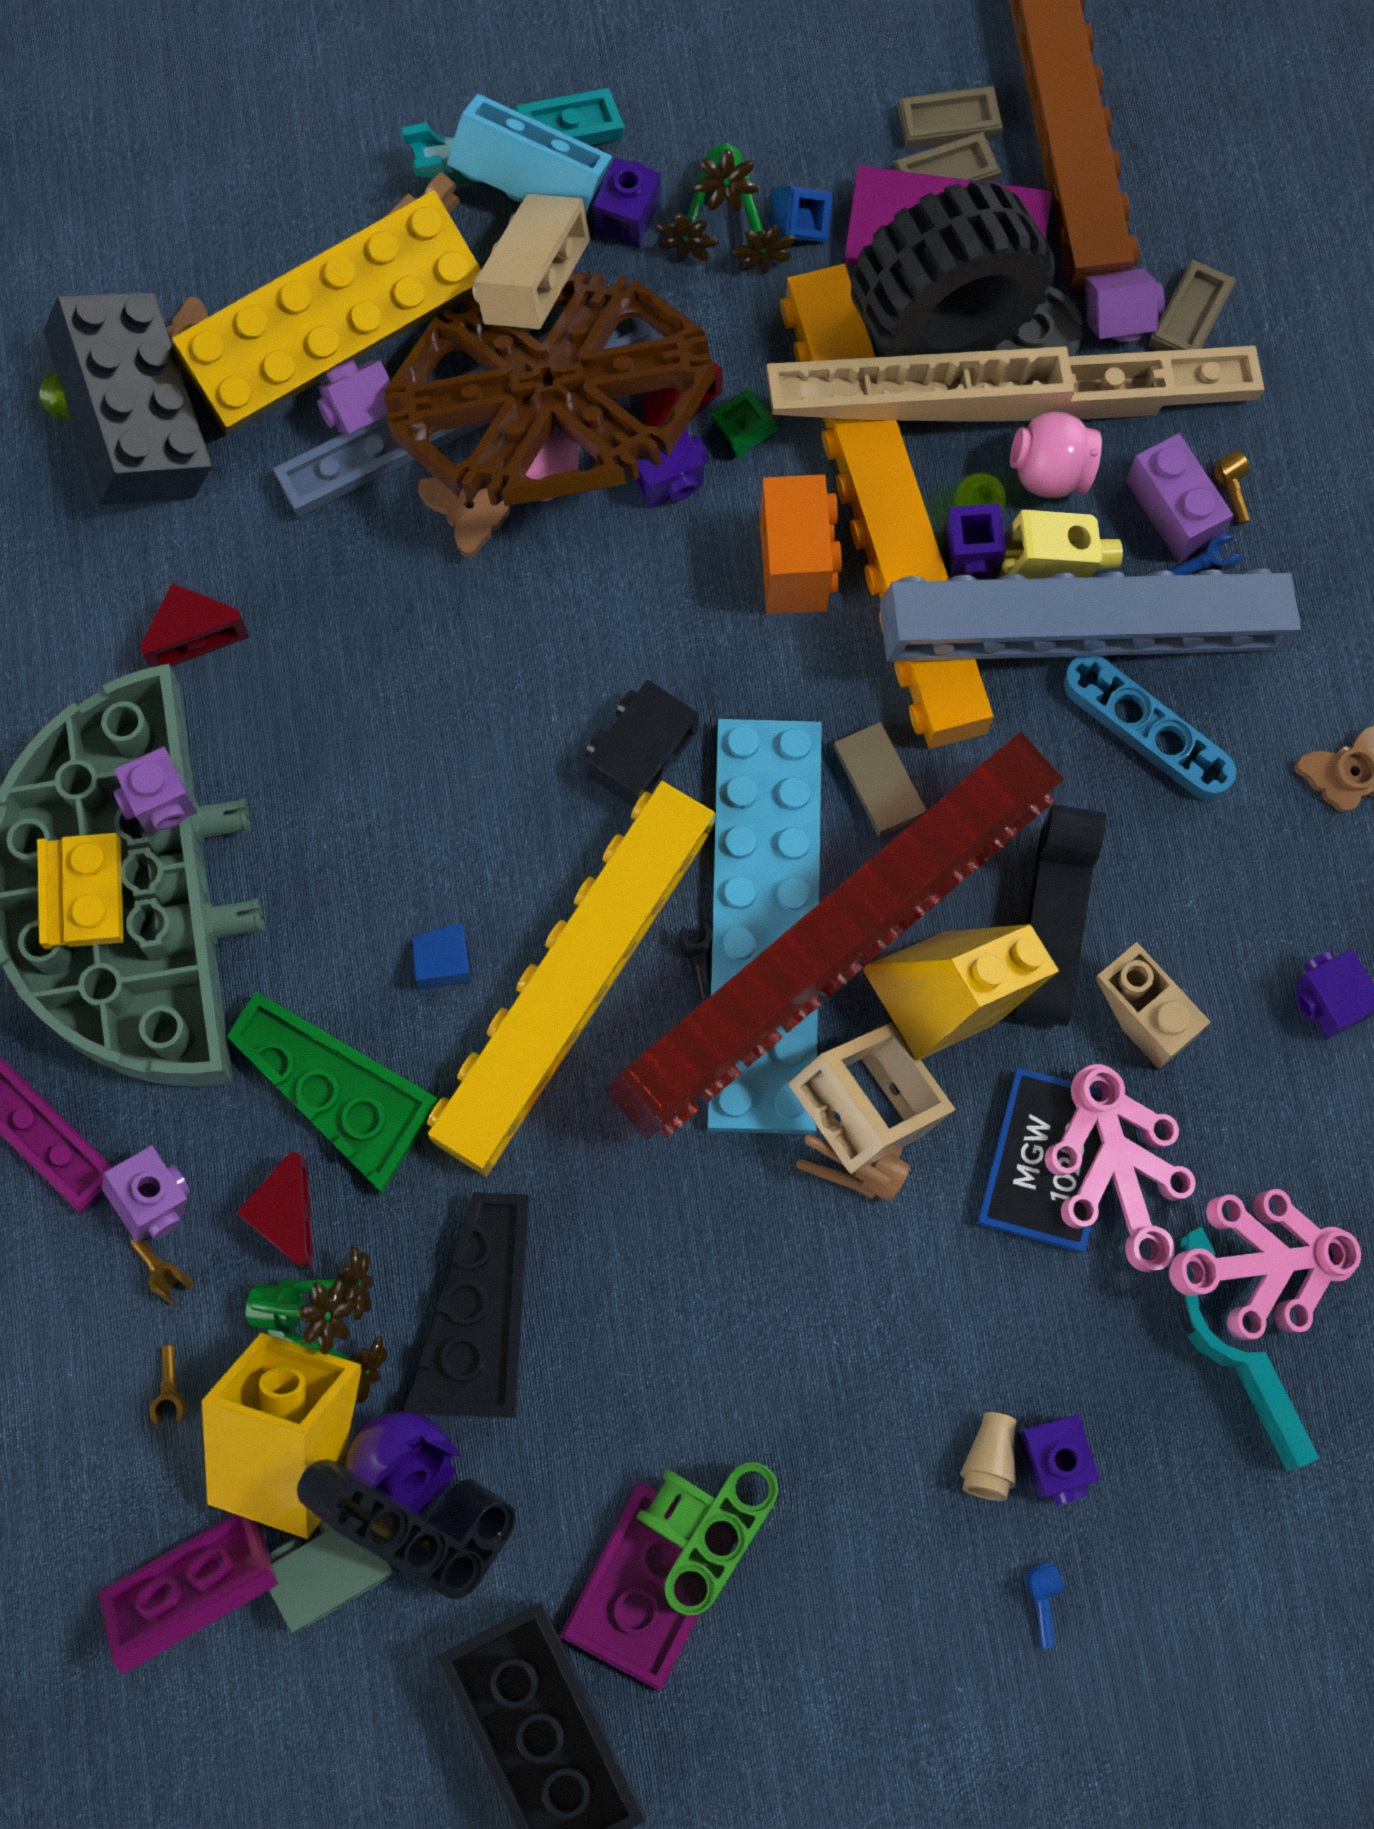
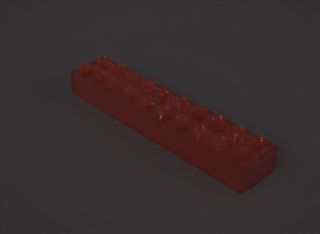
M1020 731L623 1070L604 1091L646 1140L650 1139L659 1130L668 1138L700 1110V1107L694 1102L699 1095L708 1103L742 1074L735 1065L738 1061L741 1060L748 1068L783 1038L776 1028L781 1026L786 1033L790 1032L823 1003L817 996L819 991L828 999L863 969L856 960L857 958L864 965H867L903 934L896 924L905 932L987 859L1016 836L1018 832L1055 802L1056 799L1050 791L1064 780L1062 776L1025 734Z

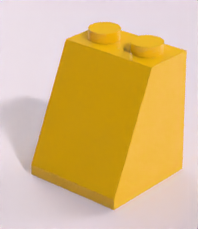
M1031 924L944 931L872 962L862 969L917 1061L996 1025L1059 972Z
M261 1332L202 1399L207 1504L308 1539L322 1520L299 1501L297 1495L298 1482L303 1472L318 1460L329 1459L343 1466L361 1375V1364L330 1354L325 1355L318 1350Z

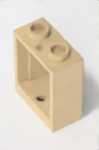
M894 1022L820 1054L787 1083L850 1174L922 1138L956 1110L923 1062L915 1059ZM861 1059L904 1121L889 1128L846 1066ZM894 1084L896 1085L900 1093L895 1090ZM834 1112L840 1115V1122L835 1119Z

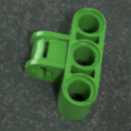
M750 1462L738 1466L728 1476L715 1498L666 1468L662 1475L665 1482L648 1510L639 1511L636 1516L639 1521L683 1549L664 1583V1595L668 1604L675 1611L684 1615H698L706 1611L718 1597L772 1509L778 1495L776 1477L765 1465ZM746 1473L760 1476L766 1484V1497L757 1506L743 1504L736 1495L735 1485L737 1480ZM680 1495V1502L670 1518L665 1519L664 1515L675 1497ZM715 1522L729 1524L736 1533L737 1543L733 1551L728 1555H715L707 1549L705 1544L706 1530ZM686 1571L698 1573L706 1583V1594L703 1600L694 1606L681 1604L674 1595L675 1580Z

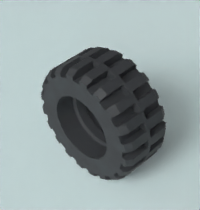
M981 181L969 182L967 187L954 184L945 187L944 192L934 195L931 192L919 198V203L907 209L905 206L894 214V220L887 226L882 225L873 234V242L863 247L858 257V264L854 265L850 293L852 302L883 357L997 350L996 346L1004 340L1010 341L1019 333V328L1024 323L1031 322L1037 315L1038 305L1044 304L1049 296L1055 271L1054 256L1018 195L1005 187L993 183L989 185Z

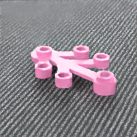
M1101 1064L1087 1066L1075 1075L1071 1084V1096L1077 1109L1061 1141L1051 1145L1045 1153V1164L1051 1173L1064 1176L1077 1171L1083 1159L1080 1150L1096 1123L1101 1145L1077 1195L1071 1196L1063 1202L1061 1207L1062 1219L1069 1227L1075 1229L1092 1225L1099 1215L1098 1203L1112 1177L1130 1233L1125 1244V1253L1129 1263L1142 1272L1163 1269L1173 1260L1175 1254L1174 1241L1166 1230L1152 1226L1135 1170L1158 1183L1161 1195L1171 1201L1189 1197L1195 1189V1177L1186 1167H1174L1124 1137L1119 1118L1141 1129L1144 1142L1155 1149L1169 1146L1177 1140L1179 1135L1178 1124L1170 1115L1156 1114L1126 1096L1124 1082L1120 1075L1112 1068ZM1092 1083L1098 1085L1102 1091L1100 1102L1095 1101L1090 1094L1089 1088ZM1156 1122L1161 1123L1166 1129L1164 1141L1156 1137L1154 1133ZM1059 1149L1065 1150L1070 1156V1164L1067 1168L1062 1167L1057 1160ZM1173 1174L1179 1176L1182 1180L1183 1187L1180 1193L1176 1192L1170 1184ZM1076 1202L1082 1203L1086 1208V1218L1084 1221L1077 1219L1074 1215L1073 1207ZM1142 1240L1147 1242L1151 1248V1256L1148 1260L1144 1259L1139 1251V1244Z
M1280 1189L1259 1193L1253 1202L1254 1213L1262 1223L1273 1224L1280 1222L1305 1247L1290 1249L1251 1216L1237 1196L1228 1194L1213 1198L1208 1203L1206 1209L1210 1224L1219 1230L1231 1228L1259 1253L1215 1258L1211 1252L1200 1248L1181 1252L1174 1257L1169 1269V1278L1173 1286L1184 1295L1196 1296L1212 1292L1218 1286L1219 1281L1263 1275L1246 1306L1234 1308L1227 1318V1327L1230 1334L1237 1340L1245 1341L1257 1339L1264 1334L1267 1325L1266 1318L1293 1272L1310 1269L1295 1299L1280 1302L1274 1311L1275 1324L1282 1332L1293 1334L1307 1331L1313 1323V1311L1329 1283L1346 1280L1358 1268L1361 1261V1249L1358 1241L1353 1235L1338 1227L1320 1229L1292 1205L1287 1193ZM1270 1198L1277 1207L1275 1215L1269 1209L1268 1202ZM1223 1203H1224V1204L1229 1208V1210H1230V1219H1229V1221H1227V1220L1223 1217V1214H1222V1205H1223ZM1328 1248L1331 1250L1333 1255L1332 1261L1329 1257ZM1187 1265L1193 1271L1192 1282L1187 1276ZM1291 1308L1297 1313L1298 1320L1296 1325L1290 1319ZM1244 1314L1251 1321L1249 1332L1243 1326L1242 1319Z

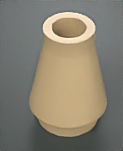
M985 1412L983 1414L981 1427L960 1472V1475L964 1478L963 1490L965 1492L988 1500L1004 1501L1007 1499L1009 1489L1015 1487L1014 1432L1016 1419L996 1412Z

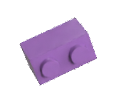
M1180 433L1135 456L1125 482L1178 563L1206 549L1211 540L1216 536L1224 535L1234 515Z

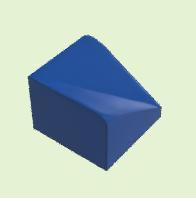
M794 186L773 187L769 227L777 225L778 237L793 235L795 240L828 242L833 192Z
M463 923L452 924L412 937L415 979L419 990L472 982Z

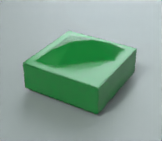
M751 387L709 414L712 423L738 458L779 430L776 421Z

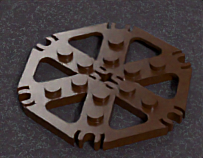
M586 271L571 274L553 305V307H566L542 344L520 327L484 324L480 305L475 301L474 297L467 296L463 298L466 308L465 313L455 314L448 308L442 310L445 322L439 320L435 315L384 390L386 394L384 401L388 411L386 413V420L391 438L456 496L459 497L461 490L464 489L466 500L472 501L478 491L487 488L491 505H498L503 500L505 506H511L627 484L626 477L633 480L640 477L637 465L638 460L644 459L650 461L655 466L660 465L659 451L669 458L714 380V372L707 336H705L703 329L634 278L629 287L626 276L622 275L612 286H605L603 272H596L590 277V272ZM628 318L642 319L666 337L603 349L617 325ZM451 351L467 353L488 370L426 382L440 359ZM546 383H553L552 386L544 387ZM664 388H672L680 392L667 417L659 427L643 425L611 399L642 392H655ZM492 421L471 456L459 464L450 461L428 441V438L439 430L455 429L460 426ZM555 426L597 460L595 466L587 471L571 470L546 475L538 480L526 476L528 469Z

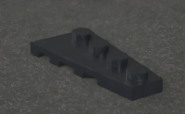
M473 1193L452 1258L453 1262L444 1290L442 1289L427 1343L424 1345L413 1387L408 1395L403 1411L421 1415L516 1419L530 1200L528 1194Z

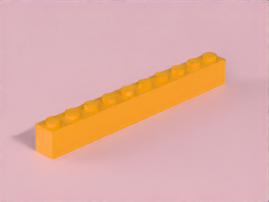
M845 263L787 278L786 298L780 299V310L786 329L793 327L798 342L793 344L796 362L875 357L866 326L852 302L850 294L851 280ZM823 418L826 428L821 432L824 451L828 460L836 459L840 474L836 475L837 491L843 505L850 503L855 518L850 520L851 534L856 549H865L869 565H865L864 570L871 595L879 594L882 600L891 582H896L901 578L909 576H919L924 578L925 581L948 580L897 420ZM879 612L880 625L883 632L881 612ZM975 659L894 662L898 682L901 688L909 687L914 704L909 705L913 729L916 735L924 734L928 749L988 734L994 715Z

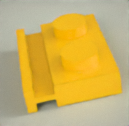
M117 833L62 837V840L47 841L46 838L37 839L39 944L44 949H51L53 946L61 945L76 947L123 943L121 839Z

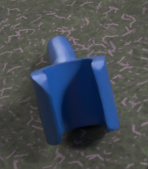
M1220 535L1211 540L1207 552L1169 571L1173 572L1174 575H1189L1214 564L1224 568H1232L1241 562L1243 555L1235 554L1226 560H1221L1219 556L1220 548L1235 539L1230 536Z
M1047 1562L1031 1568L1025 1576L1027 1589L1035 1602L1041 1648L1055 1647L1051 1605L1048 1597L1064 1592V1585L1057 1567Z

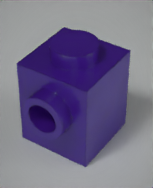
M614 157L593 204L594 232L640 247L661 200V173L654 171L643 162H628Z
M686 428L669 458L659 451L660 465L655 466L650 461L644 459L637 461L640 477L635 479V482L649 509L670 499L673 501L684 500L693 495L700 486L704 485V465L708 463V456L700 438L697 435L690 437Z
M1000 503L949 507L943 530L948 579L959 575H970L975 577L976 580H989L993 576H998L1006 554Z
M1353 948L1337 957L1332 950H1328L1303 965L1307 972L1294 984L1298 991L1296 993V1001L1305 1017L1310 1021H1316L1326 1040L1374 1015V983Z
M1079 1414L1032 1427L1018 1433L1038 1499L1053 1495L1056 1506L1088 1497L1085 1485L1100 1481Z

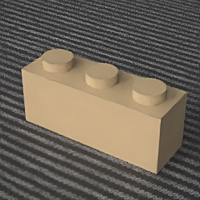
M527 194L516 213L511 215L509 224L499 242L493 245L491 255L481 272H478L474 278L473 296L480 305L484 324L531 329L541 328L590 241L582 198Z

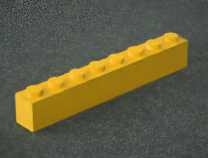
M662 780L653 794L645 791L639 798L631 813V818L635 820L625 836L618 833L612 839L602 858L607 864L597 879L589 876L584 881L574 899V904L578 905L577 909L568 922L561 919L552 929L545 943V947L550 950L539 966L532 963L525 970L516 986V991L520 992V995L510 1010L503 1007L495 1015L486 1033L491 1039L480 1055L476 1052H472L457 1075V1079L461 1081V1084L450 1100L446 1097L441 1098L427 1120V1124L432 1127L428 1132L432 1144L486 1178L715 829L714 811Z

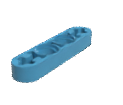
M1077 656L1071 661L1064 676L1063 687L1066 695L1075 704L1193 796L1200 800L1213 801L1220 799L1228 792L1236 778V767L1234 761L1227 753L1100 656ZM1090 671L1096 673L1098 676L1095 682L1096 686L1090 684L1083 688L1078 684L1081 677L1080 674L1085 676ZM1112 685L1116 690L1112 692L1106 706L1100 703V700L1104 693L1107 694ZM1125 699L1136 702L1141 707L1142 719L1134 723H1126L1120 720L1114 710L1115 704ZM1164 731L1177 734L1182 740L1183 751L1175 755H1167L1161 752L1155 742L1156 735ZM1192 749H1195L1199 753L1186 770L1181 764L1186 761ZM1212 766L1218 768L1220 773L1217 780L1206 784L1200 779L1204 773L1202 769L1208 770Z

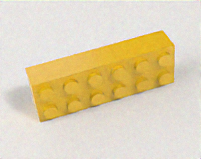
M432 190L172 338V348L224 435L227 436L328 378L326 372L350 360L356 362L441 313L442 310L472 295L474 278L478 272H481V268L436 191Z

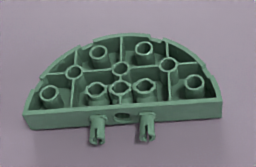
M165 664L142 669L114 679L102 685L104 690L92 695L79 705H76L74 702L66 707L41 729L10 768L0 787V965L3 967L18 995L31 1010L74 1049L95 1062L121 1074L153 1083L194 1087L233 1084L215 944H218V938L257 931L265 932V922L261 920V917H264L259 898L212 906L211 902H209L202 843L205 842L206 837L242 831L250 832L251 822L247 820L250 814L245 798L199 806L196 802L181 685L170 665ZM161 747H165L176 765L198 813L184 819L180 824L170 829L148 835L136 817L126 820L113 793L114 790L122 787L114 769ZM117 833L121 839L123 943L76 947L61 945L53 946L51 949H44L39 944L37 839L46 838L47 841L62 840V837Z

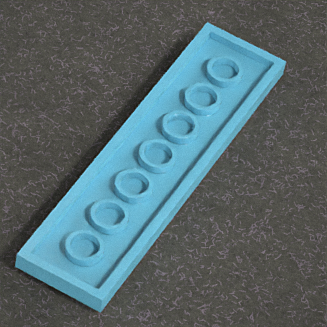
M718 719L707 1131L815 1134L816 1124L787 1083L817 1058L822 722Z

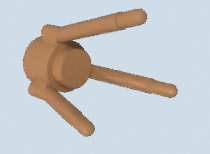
M810 1134L805 1136V1144L843 1164L829 1143ZM903 1148L858 1170L853 1176L804 1159L796 1162V1166L800 1170L857 1190L870 1199H873L876 1195L888 1203L895 1197L910 1170V1165L899 1159Z

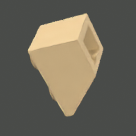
M1138 942L1096 976V980L1123 1031L1159 1070L1196 1039L1211 1023Z

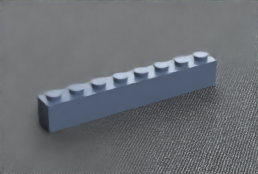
M1265 568L1249 570L1243 574H1223L1220 570L1212 569L1201 571L1195 575H1174L1171 571H1156L1146 576L1127 577L1122 572H1107L1097 577L1076 578L1072 573H1058L1048 578L1026 579L1021 574H1009L995 580H976L975 577L970 575H959L946 581H925L924 578L919 576H909L901 578L896 582H891L880 602L887 662L1281 651L1301 631L1291 573H1271L1269 569Z

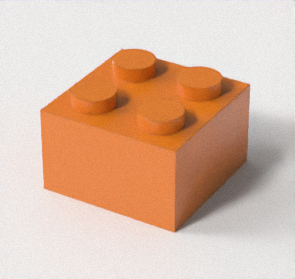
M825 474L763 478L760 535L766 614L827 611L830 593H838V573L841 572L842 558L840 541H834V525L838 521L836 493H827Z

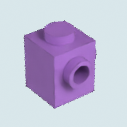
M1144 268L1085 277L1087 326L1099 339L1112 338L1115 341L1128 342L1142 338V333L1158 331V314L1163 313L1165 307L1162 285L1157 283Z
M354 360L342 363L326 372L329 381L317 386L322 396L321 399L317 400L320 413L330 428L336 426L340 433L351 434L385 417L386 413H388L384 401V396H386L384 390L391 381L381 360H369L359 366H356Z
M161 747L114 769L122 787L114 790L113 793L126 820L136 817L148 835L170 829L180 824L184 819L198 813L179 771L165 747Z
M152 1145L103 1173L102 1191L136 1243L150 1235L153 1240L160 1239L174 1231L182 1223L180 1218L185 1214L186 1195L189 1194V1188L179 1170L174 1165L167 1168Z

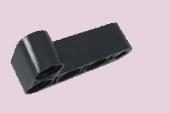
M1052 804L1044 819L1038 842L1026 925L1031 924L1059 972L1013 1010V1017L1066 1027L1069 1024L1075 997L1092 872L1099 858L1105 833L1106 813Z
M329 1459L318 1460L310 1465L303 1472L297 1487V1495L301 1504L334 1531L447 1598L454 1600L464 1598L474 1591L515 1527L516 1515L513 1507L484 1485L472 1479L462 1480L455 1484L446 1494L430 1519L336 1461Z

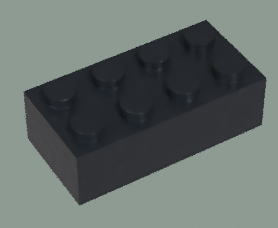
M155 294L57 296L43 333L98 505L195 498L212 465Z
M539 1602L436 1656L515 1829H632L646 1821L643 1807L560 1637L545 1602Z

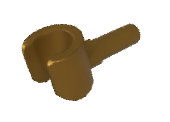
M1235 450L1222 457L1215 464L1212 475L1220 487L1226 488L1238 525L1250 522V517L1238 480L1249 475L1250 467L1244 454L1240 450Z
M134 1238L131 1240L130 1244L144 1260L151 1272L149 1286L152 1291L168 1303L175 1305L177 1303L171 1297L170 1291L176 1282L180 1281L190 1290L193 1289L194 1283L192 1278L174 1264L164 1262L159 1258L145 1239L138 1243L135 1242Z
M173 1345L162 1346L161 1395L156 1397L150 1405V1417L157 1425L162 1422L161 1405L165 1399L173 1401L177 1406V1423L181 1422L188 1413L187 1400L177 1390L175 1346Z

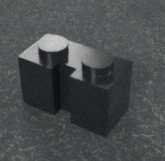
M648 679L638 692L630 690L624 696L615 713V716L618 717L616 722L608 732L600 730L594 736L585 752V756L588 757V777L632 807H635L645 791L653 793L663 779L666 769L672 761L676 762L698 732L699 713Z

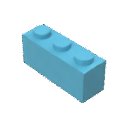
M477 94L461 115L446 165L459 170L469 180L485 182L504 191L509 198L518 202H522L527 194L582 198L587 219L593 210L594 201L604 182L612 156Z

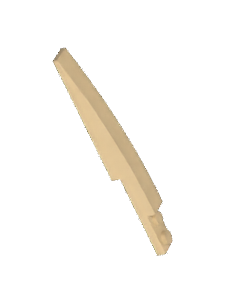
M1067 346L771 363L766 366L772 415L900 421H1032L1036 416L1048 412H1064L1079 419L1157 416L1161 407L1165 405L1259 400L1265 390L1256 346L1068 356Z

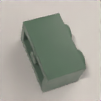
M322 1522L318 1525L322 1533L320 1536L303 1546L299 1538H295L269 1554L279 1583L271 1588L269 1592L291 1633H297L398 1574L397 1568L337 1533Z

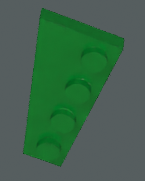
M255 991L226 1037L384 1194L426 1126L427 1120L439 1099Z

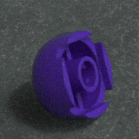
M400 1411L372 1418L365 1422L358 1429L355 1438L351 1442L343 1466L413 1510L421 1513L441 1496L453 1480L456 1470L450 1462L453 1455L459 1458V1450L447 1435L428 1417L413 1412Z

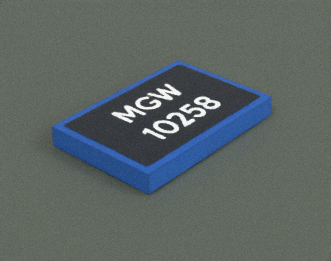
M1017 1067L1014 1072L977 1225L1083 1254L1086 1250L1091 1225L1080 1229L1069 1227L1062 1219L1061 1207L1067 1198L1077 1195L1101 1145L1096 1123L1080 1150L1083 1157L1080 1168L1064 1176L1051 1173L1045 1164V1153L1051 1145L1061 1141L1077 1109L1071 1096L1072 1082ZM1090 1087L1089 1090L1092 1098L1100 1102L1102 1091ZM1059 1149L1057 1160L1062 1167L1067 1168L1070 1164V1156L1065 1150ZM1076 1202L1073 1207L1074 1215L1077 1219L1084 1221L1086 1218V1208L1082 1203Z

